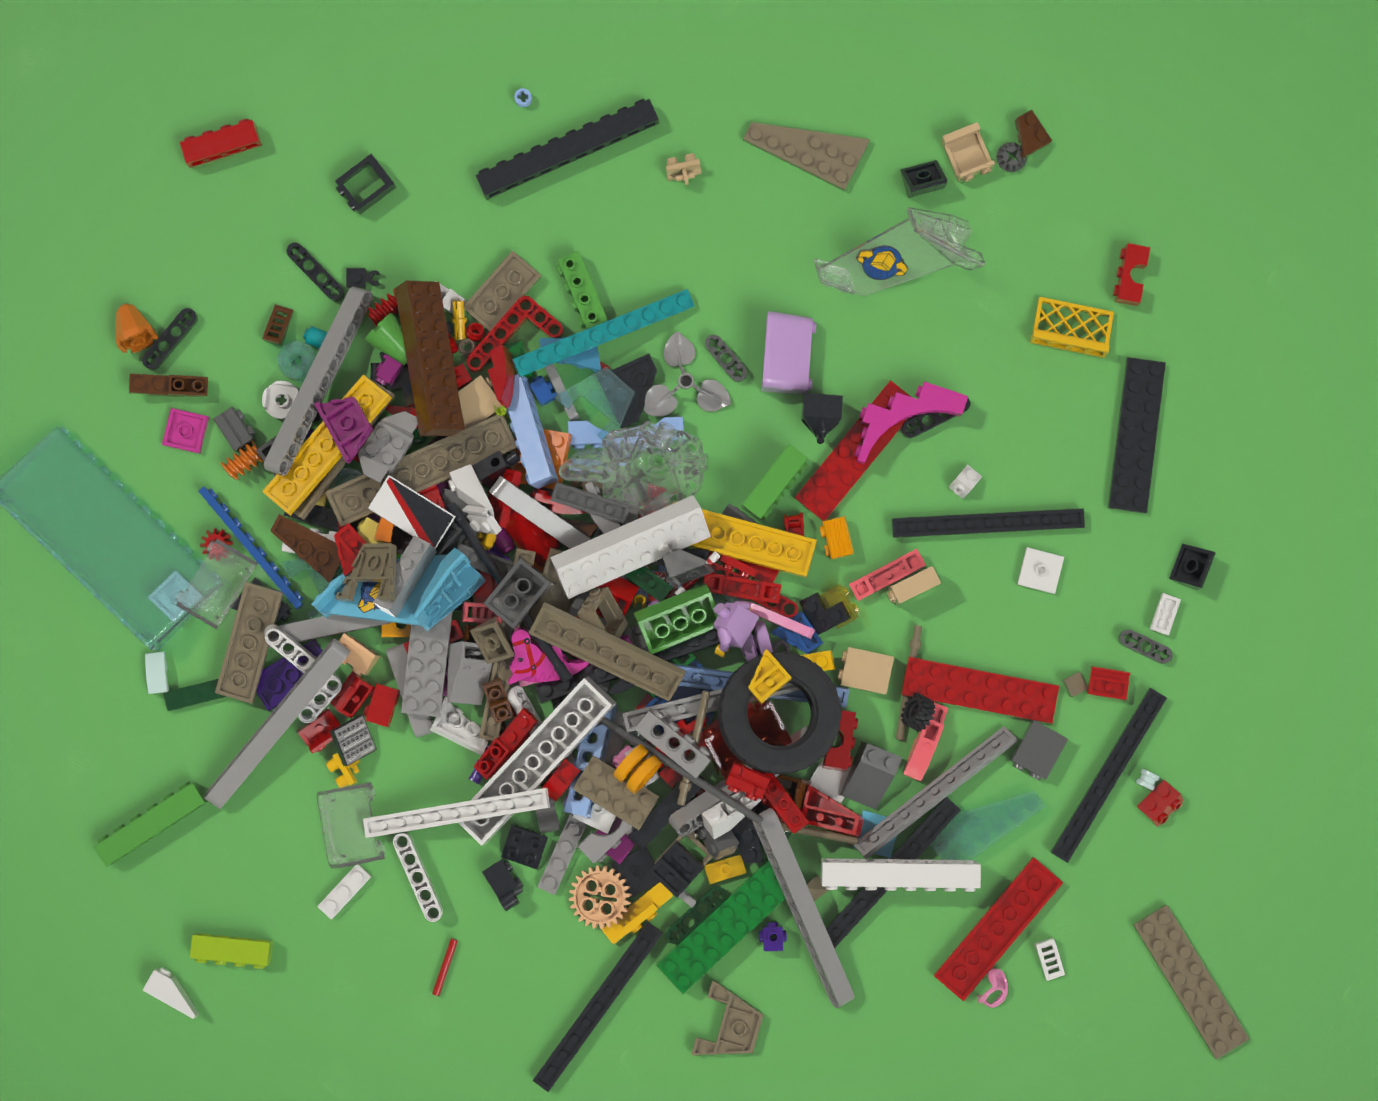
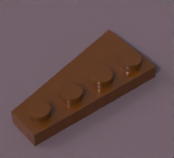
M279 514L270 531L330 583L341 565L336 543Z

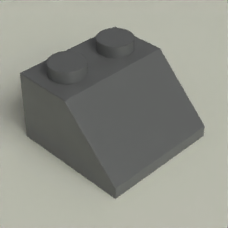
M681 549L670 550L667 552V555L662 556L670 579L678 586L714 572V569L704 559Z

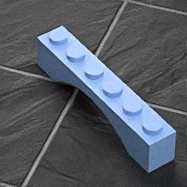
M664 417L649 429L632 434L606 432L588 421H568V433L572 434L570 447L573 446L575 450L585 449V446L601 449L604 448V445H611L612 448H622L623 444H631V447H642L643 443H650V446H661V443L669 442L670 446L680 445V442H684L683 417Z

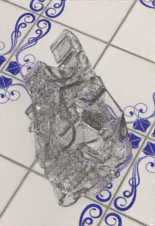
M645 421L642 425L609 431L602 439V450H578L560 466L559 475L564 480L602 482L603 497L630 505L631 508L637 509L641 516H646L685 499L686 495L695 496L703 486V473L708 467V454L703 453V442L698 437L682 430H676L674 426L665 422H660L659 426L650 421ZM689 444H693L696 447V451H692L689 448ZM646 455L648 456V457H647V465H648V466H646V464H645V456H646ZM656 456H661L663 458V462H659ZM666 467L668 468V470H667L666 472L662 473V474L653 473V472H662L663 470L666 469ZM689 481L694 482L696 488L690 487ZM677 494V501H672L671 497Z

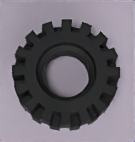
M919 693L913 694L912 697L908 698L909 702H905V708H902L904 713L901 714V721L907 727L916 731H922V729H926V725H930L929 721L933 720L932 714H935L933 710L935 705L931 699Z

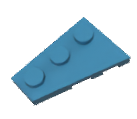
M566 337L540 338L539 347H544ZM598 346L556 362L563 365L565 363L574 365L579 369H590L599 374L601 372Z

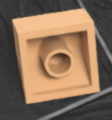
M344 633L339 640L341 644L350 649V653L343 661V664L349 663L353 666L351 670L360 676L362 673L368 675L381 656L350 634Z

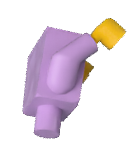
M735 601L734 603H719L715 606L714 612L718 617L714 622V627L718 631L720 644L715 649V654L724 658L725 653L730 651L729 646L737 648L744 646L759 619L756 614L750 611L752 608L749 602Z

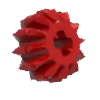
M214 528L213 534L207 530L206 534L208 537H201L205 543H201L200 547L206 548L202 553L204 555L208 554V559L211 560L214 556L217 561H220L221 556L227 558L225 552H232L228 545L234 544L232 541H227L231 538V535H225L224 529H221L219 532L217 528ZM214 541L220 543V547H215L213 545Z

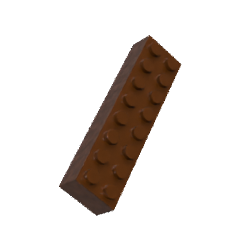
M406 280L395 288L419 434L420 436H453L464 430L465 427L440 284L434 281Z

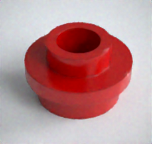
M472 323L466 328V336L470 340L480 341L484 338L485 330L481 324Z

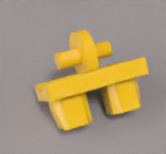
M336 753L326 763L330 772H334L339 768L342 771L343 775L335 779L339 788L351 786L358 782L350 768H352L355 774L360 772L357 764L361 762L360 759L349 766H343L339 754Z

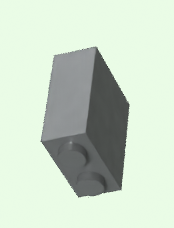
M1031 720L1010 758V761L1013 762L1012 766L1020 771L1028 770L1031 772L1029 776L1038 781L1041 778L1046 780L1068 739L1041 723Z

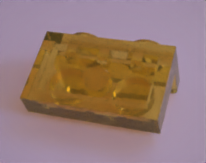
M841 584L820 595L826 609L843 601L851 619L837 625V629L859 618L857 614L860 613L856 604H851L848 598L851 596L846 586L842 587Z

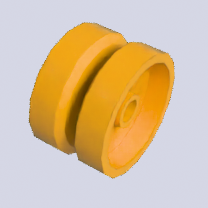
M639 744L624 758L613 774L621 783L628 780L626 788L633 794H636L647 784L662 764L655 755L647 758L649 750L642 744Z

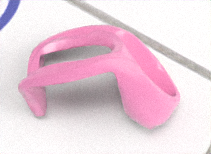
M993 968L988 972V979L992 987L982 996H977L978 1003H984L991 1008L999 1006L1008 994L1006 976L1002 970ZM1000 990V996L992 1004L986 1000L991 993Z

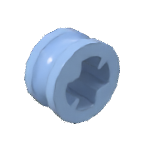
M521 88L516 91L514 96L516 104L520 107L529 106L532 102L529 90ZM521 94H525L528 99H525L526 102H522L518 97H521Z

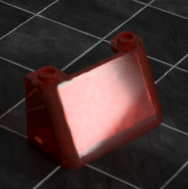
M766 700L762 704L756 701L753 707L747 709L750 727L759 739L773 746L781 743L783 746H786L793 742L772 701ZM719 726L704 731L702 740L705 747L711 752L710 756H712L711 761L717 774L726 780L734 762L744 763L738 760L727 747Z

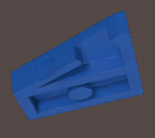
M802 611L791 618L814 629ZM781 626L772 631L773 635L806 654L811 653L824 644L816 631H814L811 639Z

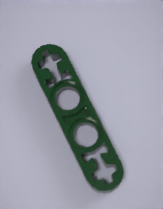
M720 886L712 887L692 908H689L666 931L668 942L678 944L725 900L726 894L724 889ZM714 890L716 892L721 891L722 898L720 900L716 898L712 902L715 904L712 907L705 898L708 896L711 899L714 896L712 893ZM700 903L708 905L707 913L701 914L698 912L697 907ZM686 916H691L694 919L693 926L686 927L683 924V919ZM680 923L681 927L687 932L683 933L681 930L678 933L679 939H671L670 931H677L679 927L676 925Z

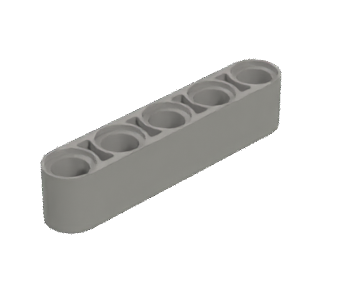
M400 644L386 649L403 700L408 654L404 645ZM407 713L416 738L433 733L430 731L433 723L431 716Z

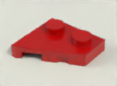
M349 523L334 535L345 577L352 573L354 560L362 545L367 544Z

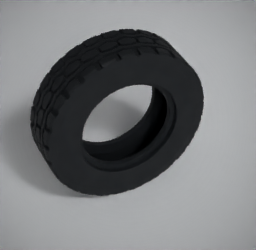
M770 652L792 677L789 683L797 686L809 702L811 717L806 732L793 744L781 747L765 743L751 729L747 709L753 694L749 691L748 687L763 655L757 656L741 665L727 680L718 703L719 729L727 747L745 765L760 772L770 774L794 773L818 762L832 747L840 728L841 703L837 694L838 691L831 681L832 679L815 662L813 663L804 656L790 652Z

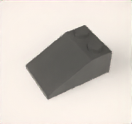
M520 558L484 602V605L514 629L543 598L554 583L525 558Z
M861 741L840 795L876 809L895 777L902 757Z

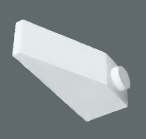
M471 464L449 472L451 480L448 481L451 491H455L458 498L468 505L488 508L487 513L494 517L493 508Z
M164 967L154 969L143 991L190 1018H196L199 1015L198 1010L176 977L171 975L172 972Z

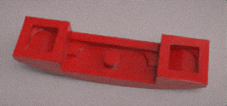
M715 573L705 575L703 584L706 583L710 592L714 594L779 604L782 584L736 578Z

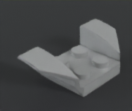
M404 411L383 418L381 422H378L358 453L365 476L381 483L386 474H393L413 442V432L418 426L416 416Z

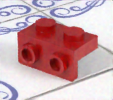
M328 708L312 722L306 723L299 728L297 733L313 754L316 751L320 752L323 750L326 744L333 740L330 730L340 726L341 723Z
M1163 780L1137 808L1158 827L1168 820L1169 815L1173 811H1177L1182 806L1184 799L1177 790Z

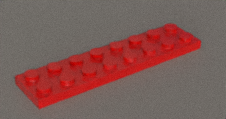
M890 380L871 404L890 410L887 407L890 396L894 397L896 392L911 396ZM859 418L794 499L821 521H825L908 418L890 427L878 438L864 464L856 462L858 457L854 456L857 446H862L864 440L860 438L863 428H868L867 425L861 424L862 418Z
M908 657L901 695L912 697L913 694L919 693L932 701L1053 724L1059 686Z
M1032 857L933 976L964 1002L1060 888L1063 882Z

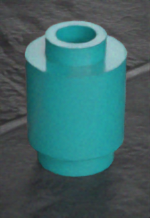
M311 326L310 329L307 328L305 330L303 339H305V344L320 349L328 332Z

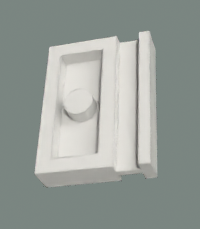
M467 505L462 509L463 512L469 514L467 518L473 530L496 535L502 530L494 517L487 513L488 508Z

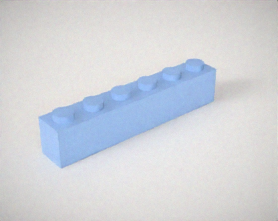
M516 374L514 377L512 401L506 412L512 421L510 426L517 438L515 443L522 455L520 460L527 472L525 475L529 485L540 489L558 481V477L528 378L525 376L519 377Z

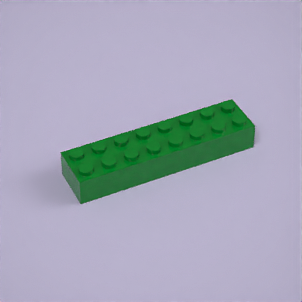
M769 859L735 889L681 942L675 945L657 962L656 966L682 994L691 988L786 899Z

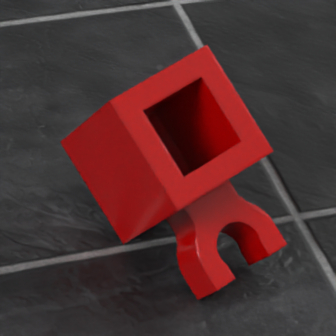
M463 363L454 367L457 387L460 390L471 383L472 379Z

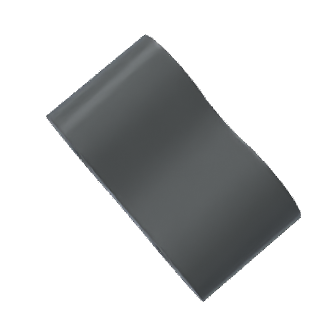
M550 798V808L536 810L541 834L560 830L556 805Z

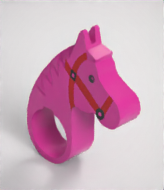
M524 626L515 628L511 634V642L515 654L512 662L509 663L512 674L508 679V684H513L520 680L527 682L560 680L553 665L538 643L530 639L529 630ZM551 645L572 675L578 673L589 664L582 659H567L568 657L562 652V649Z

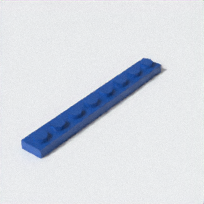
M202 487L198 492L278 588L284 592V595L297 610L303 607L304 604L301 602L303 597L297 590L293 592L289 588L291 583L285 576L282 578L277 573L278 567L272 561L269 563L264 558L267 554L260 546L258 548L254 546L252 542L255 540L248 532L244 534L240 529L243 525L236 517L232 519L229 516L230 510L224 503L219 504L216 500L218 495L213 489L210 488L208 490L206 487Z

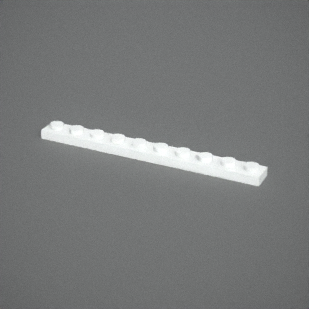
M548 788L364 818L365 837L370 838L550 808Z

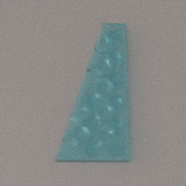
M1031 791L958 813L930 845L941 860H972L1046 806L1037 793Z

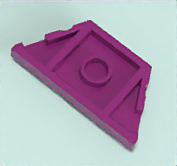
M347 397L343 400L334 399L328 403H314L344 460L349 464L373 430L358 400L355 397Z

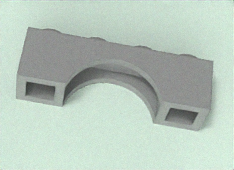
M622 820L619 828L610 834L600 835L591 832L578 845V848L593 863L596 861L600 863L607 857L608 854L606 852L611 847L615 849L622 842L620 838L624 834L628 836L636 828Z

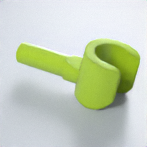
M495 405L493 406L497 415H504L506 419H510L503 405L499 408Z

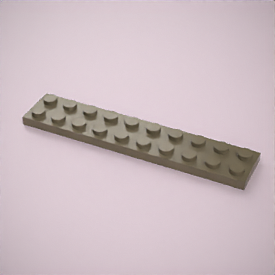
M495 415L453 436H448L404 456L390 476L418 493L430 486L449 480V472L470 464L473 466L497 451L507 454L518 448L504 416ZM388 474L384 476L381 483L361 475L325 492L341 528L348 523L351 524L374 513L368 507L388 477Z

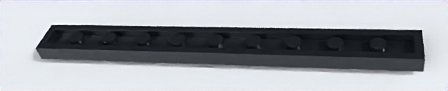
M1084 508L892 518L893 538L1085 528Z
M712 629L653 655L668 662L720 644L718 631ZM647 647L642 648V650L649 652ZM592 665L572 675L573 678L566 683H563L560 679L536 684L535 688L540 703L544 704L567 696L586 677H590L597 685L618 679L619 677Z
M1152 688L1147 690L1050 853L1066 863L1069 862L1167 697Z
M948 797L944 798L889 859H917L961 809ZM863 887L826 927L834 949L888 890H885L884 887H877V890H865V887Z
M646 922L534 1077L533 1082L547 1092L550 1091L663 934L662 931L650 922Z

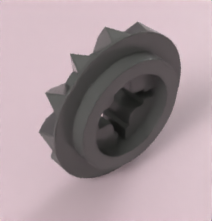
M1006 142L999 148L996 159L998 165L1003 170L1016 172L1024 167L1027 157L1021 158V145L1016 142ZM1016 151L1017 153L1015 155V158L1017 160L1012 159L1007 163L1009 158V155L1007 153L1012 154Z

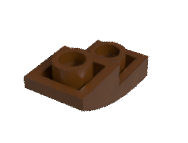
M501 678L482 684L495 722L499 723L513 718V710Z

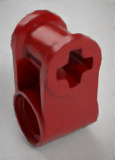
M803 512L799 513V515L790 516L783 514L785 531L804 536Z

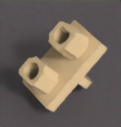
M694 153L684 156L685 162L678 163L675 157L668 158L666 166L668 181L676 179L678 182L684 180L685 185H689L688 179L695 178V175L701 174L700 160L696 159Z

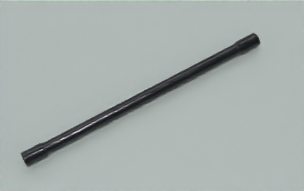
M455 502L449 504L446 510L456 516L453 521L465 532V537L499 585L505 577L465 520ZM528 613L522 621L530 631L534 620ZM533 636L553 665L561 681L566 683L573 678L572 674L560 660L552 646Z

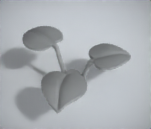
M680 332L674 333L664 348L665 362L672 367L679 365L682 374L677 380L678 385L671 392H669L668 387L665 385L652 386L645 397L644 412L648 415L665 416L674 411L677 406V399L672 395L680 388L687 390L693 387L700 392L697 395V403L701 409L708 412L717 411L731 404L730 396L721 383L712 379L705 380L700 389L694 383L693 376L686 373L683 369L682 364L688 365L693 361L695 348Z

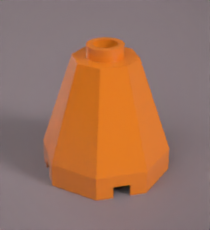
M121 305L116 312V343L118 348L123 353H128L127 349H131L132 352H139L151 347L154 344L153 339H158L154 328L134 305Z

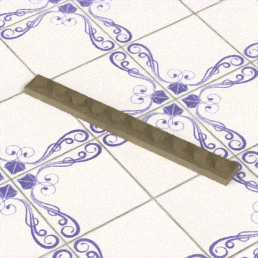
M517 548L514 565L520 558H525L534 566L536 552ZM502 620L501 626L511 642V634L514 629ZM522 620L515 628L522 625ZM513 657L494 662L490 679L492 681L501 678L506 693L510 685L508 684V679L512 674L509 663L512 662ZM486 699L479 738L494 741L495 738H499L502 722H495L489 702Z

